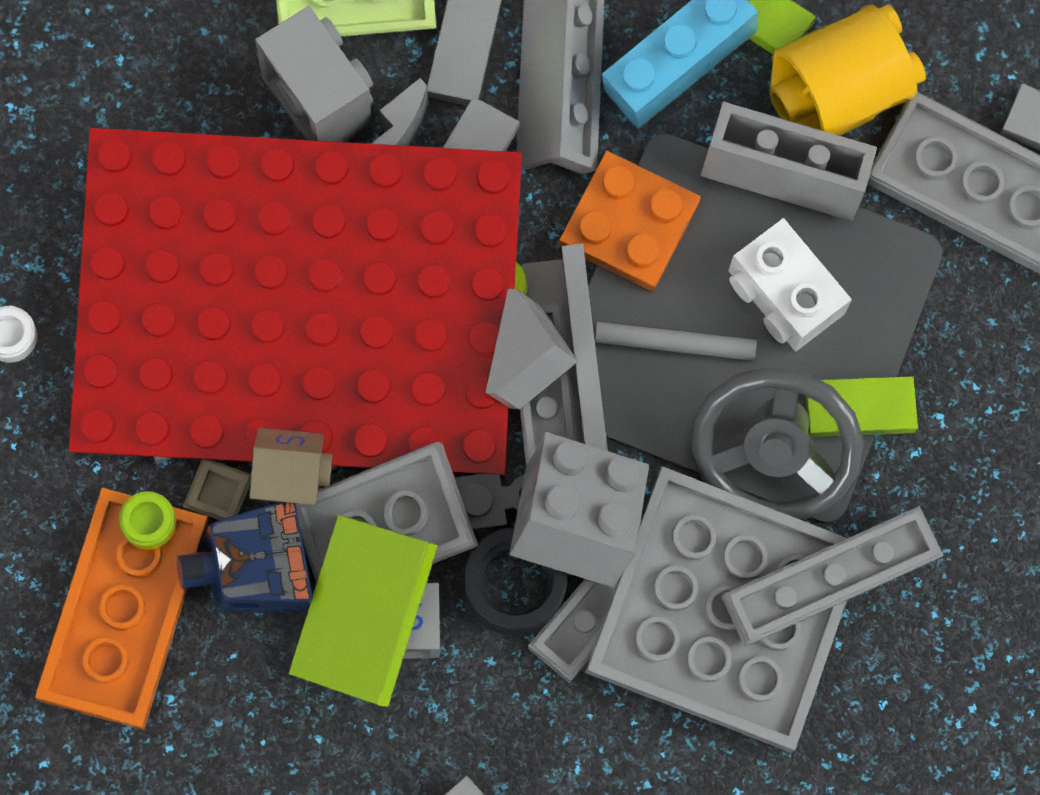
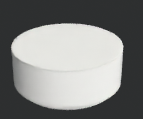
M3 306L0 307V361L7 363L18 362L26 358L34 350L37 343V329L27 312L18 307Z

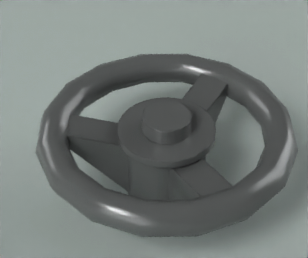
M769 366L735 374L709 392L693 418L690 449L700 477L705 483L802 520L818 516L845 498L861 473L865 441L856 413L831 385L804 371ZM769 387L776 388L775 398L766 401L759 408L754 423L715 450L712 449L714 425L728 404L746 392ZM799 393L820 403L836 421L843 446L840 467L835 474L808 433L809 416L804 407L797 402ZM750 463L757 471L772 477H785L797 473L817 492L810 497L788 502L758 499L735 487L723 473Z

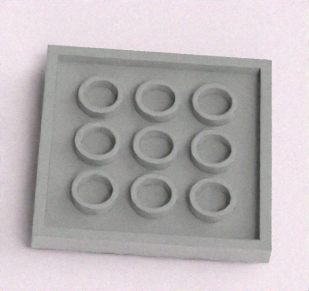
M662 466L658 471L641 518L636 553L618 580L585 673L790 753L795 751L847 601L745 647L721 596L847 538Z

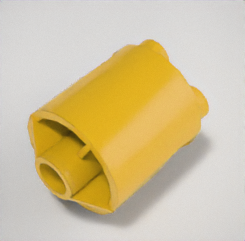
M873 4L866 5L849 17L825 25L774 50L769 93L778 116L784 120L841 136L873 120L883 110L913 100L917 94V84L926 80V73L919 57L914 52L908 53L899 35L902 32L900 19L892 6L887 4L877 8Z

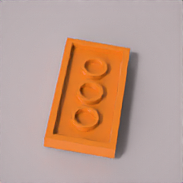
M102 488L35 699L43 703L144 730L188 588L182 589L180 586L177 556L199 553L209 520L207 516L172 507L176 515V528L173 536L161 547L141 549L132 545L125 538L119 524L121 508L132 495Z

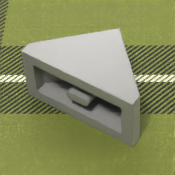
M508 289L486 393L510 409H521L576 364L578 360L543 308L518 289Z

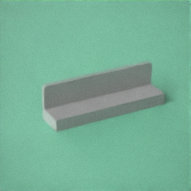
M524 0L518 103L520 127L517 131L516 152H522L521 170H527L548 163H553L579 174L597 170L604 0Z
M583 244L562 246V259L525 263L521 266L529 284L527 297L537 304L562 301L567 345L578 360L570 368L578 442L608 451Z

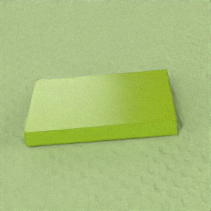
M338 515L289 674L367 702L388 707L438 545Z

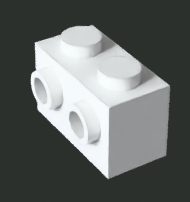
M784 218L733 256L729 268V273L732 275L729 280L736 293L747 303L753 300L766 316L763 318V322L770 334L781 344L787 341L795 352L845 315L852 301L850 296Z

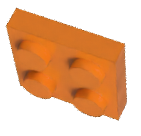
M606 151L559 240V247L583 244L585 260L654 293L700 204L702 196Z

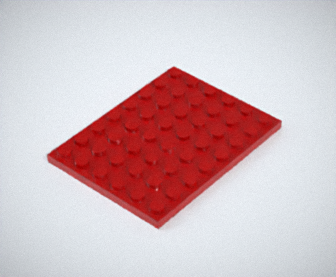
M90 128L69 452L253 463V450L259 427L324 434L322 453L333 454L332 466L371 469L439 442L444 446L453 473L498 474L505 476L509 407L488 395L486 388L508 289H515L522 152Z

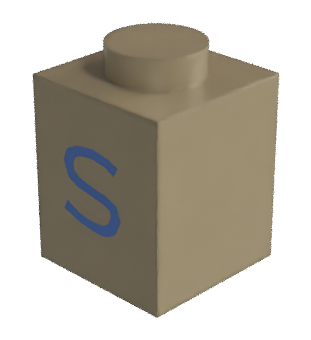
M258 427L253 450L250 499L316 505L319 486L330 487L333 454L322 453L324 434Z

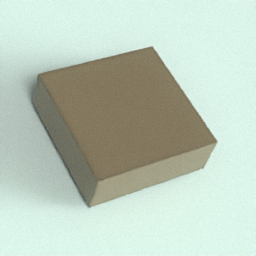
M202 459L183 504V509L207 516L208 520L214 522L242 513L250 493L252 475L210 459Z

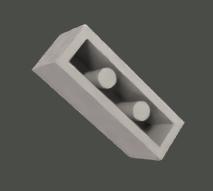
M723 102L700 176L853 221L866 191L877 147Z

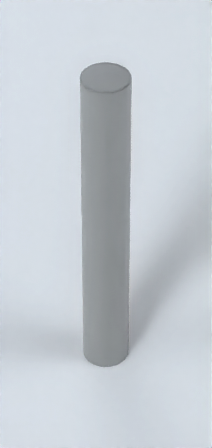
M597 322L595 343L751 361L755 360L757 348L756 339Z

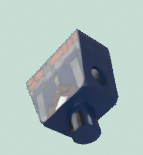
M278 502L214 522L209 525L204 535L206 552L177 556V571L181 588L212 585L216 610L301 613L305 612L313 601L296 503Z

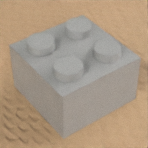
M307 6L255 39L262 79L306 140L348 142L372 127L371 106L374 105V100L369 88L373 86V82L358 59L355 58L350 62L339 46L343 44V40L329 18L324 17L319 20L312 8Z
M545 432L525 469L509 555L614 588L636 553L649 464Z

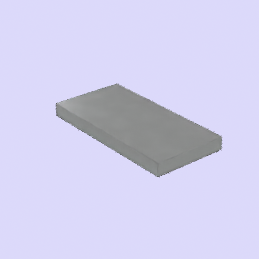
M917 92L913 100L906 102L872 165L867 185L1040 274V155Z

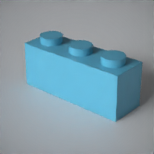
M691 0L602 73L604 92L637 129H640L757 32L758 11L748 0Z

